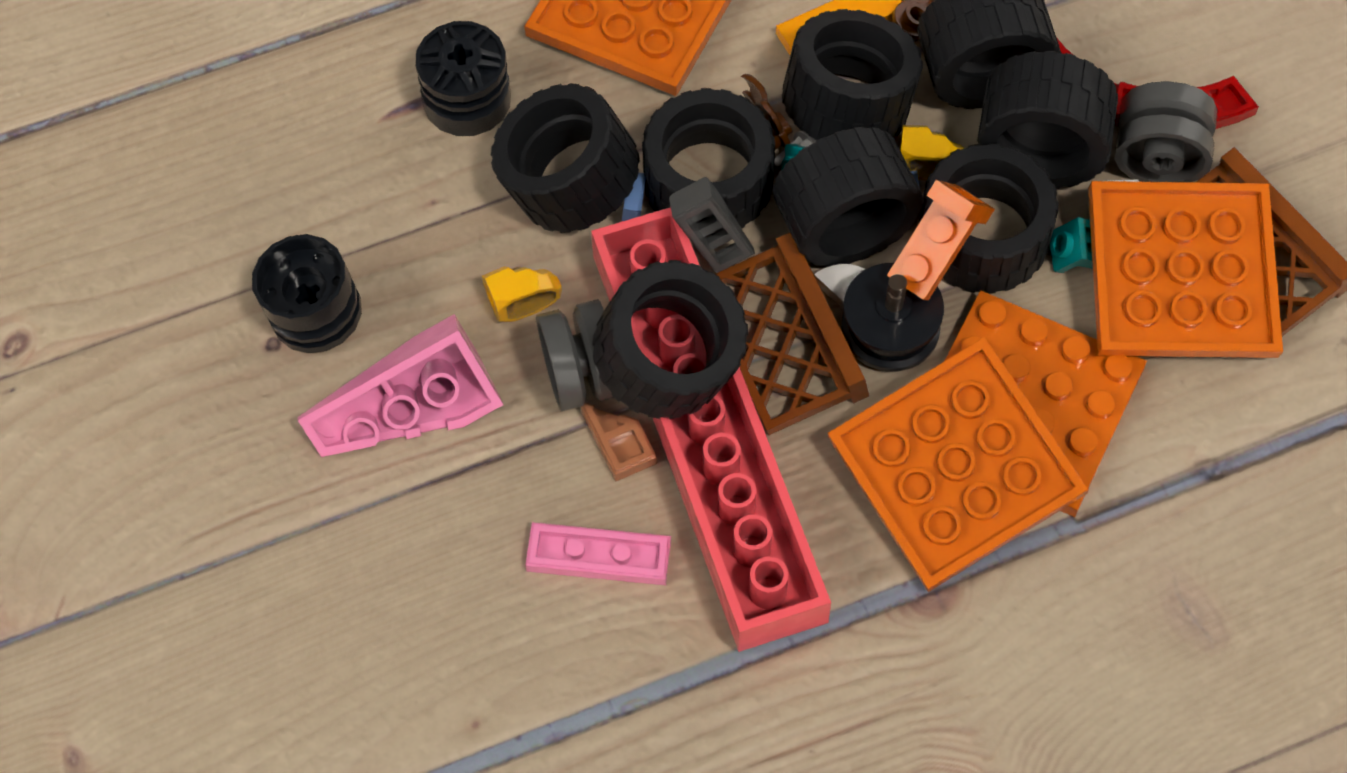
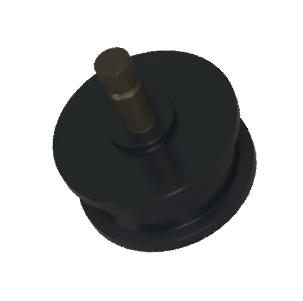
M882 263L862 271L850 283L844 298L841 327L853 355L865 365L882 371H903L925 361L937 346L944 315V301L938 286L929 300L921 299L906 289L907 280L903 275L887 276L894 263Z

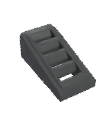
M707 177L699 179L670 196L672 217L716 273L755 254L754 247L717 189ZM711 214H714L713 216H711V217H709V218H707V219H705V220H703V221L697 223V221H699V220H701V219H703V218H705V217H707V216H709V215H711ZM724 227L723 230H721V231H719V232H717V233H715V234H713V235H711V236H709V237H706V236L712 234L713 232H715V231H717V230H719V229H721V228ZM732 239L735 242L717 252L714 250Z

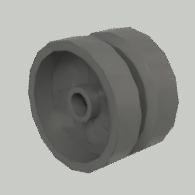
M1171 81L1151 82L1132 88L1122 97L1118 120L1120 130L1116 139L1114 157L1118 168L1130 178L1138 179L1141 182H1193L1201 179L1210 171L1213 163L1215 144L1213 135L1217 121V107L1213 98L1199 88L1186 83Z
M599 299L576 305L573 312L575 335H572L568 320L559 309L536 315L541 348L560 412L584 405L586 388L583 377L587 376L593 395L600 402L614 398L611 395L612 392L606 385H603L599 378L600 374L593 360V334L597 329L596 324L604 311Z

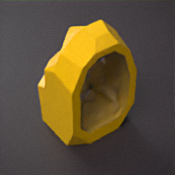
M902 126L900 151L910 171H917L918 180H927L930 173H933L935 166L942 159L950 156V153L957 149H964L960 144L951 142L944 134L931 131L928 126Z
M504 266L482 275L488 300L499 322H515L534 315L554 304L562 293V286L558 277L546 269L532 270L520 266L510 269Z

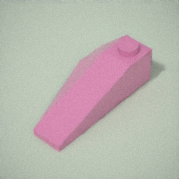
M453 314L417 334L298 417V422L320 456L325 457L376 446L377 442L404 436H406V439L420 437L423 432L447 427L448 430L462 428L503 406V402L476 348L456 315Z

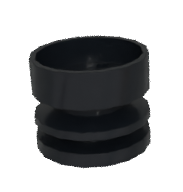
M453 21L436 27L423 38L416 50L415 67L418 74L423 107L429 121L439 130L455 136H476L490 131L503 121L510 108L511 88L507 73L506 51L500 37L487 26L472 21Z
M309 234L288 236L272 244L259 257L252 272V290L278 339L293 350L305 353L324 352L342 344L356 330L362 315L361 296L337 247L322 237Z

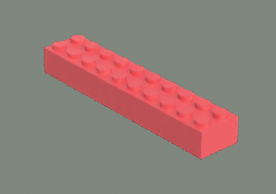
M671 207L591 231L593 258L609 301H611L619 287L628 280L632 273L638 269L646 268L651 263L677 260L681 261V263L699 265L690 239L672 217ZM646 308L636 311L632 315L631 326L634 339L641 352L652 363L664 370L679 374L700 372L706 367V349L702 337L694 325L685 317L663 308ZM739 367L708 404L705 403L700 410L692 414L682 415L680 418H653L738 652L829 623L831 600Z

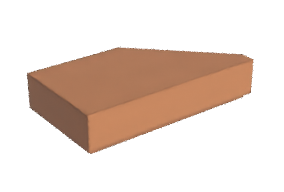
M585 403L581 407V413L615 481L657 464V456L638 419L623 414L617 416L595 409V405Z

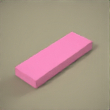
M532 522L525 564L526 572L666 586L671 536Z

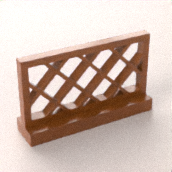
M1235 147L1221 157L1218 166L1197 181V183H1216L1219 181L1220 183L1269 184L1274 246L1283 247L1290 254L1289 267L1276 266L1277 276H1289L1288 296L1279 295V305H1287L1286 319L1281 322L1282 337L1334 296L1339 298L1347 291V261ZM1296 261H1297L1303 268L1295 267ZM1294 278H1313L1324 290L1313 298L1293 296ZM1293 306H1300V308L1292 314Z
M790 232L776 238L777 246L716 273L724 284L728 283L741 287L736 299L742 306L749 290L770 296L763 315L744 310L745 320L758 323L751 343L746 342L748 345L744 360L742 358L740 361L741 373L768 435L850 398L854 404L869 397L866 380L805 256L799 252ZM771 263H776L780 274L774 288L753 282L758 269ZM785 283L789 289V292L782 290ZM778 299L796 304L798 310L792 324L770 318ZM802 320H804L808 329L800 327ZM766 327L788 333L780 352L759 346ZM795 336L814 341L816 347L810 362L788 355ZM755 354L776 360L769 380L750 375L748 369ZM820 356L822 357L826 367L818 364ZM784 363L806 370L798 390L776 383ZM813 373L832 378L837 390L822 397L806 393ZM756 386L764 388L762 396H760ZM773 391L794 398L788 412L771 419L766 406ZM802 401L808 402V403H806V404L800 406L801 403H802Z

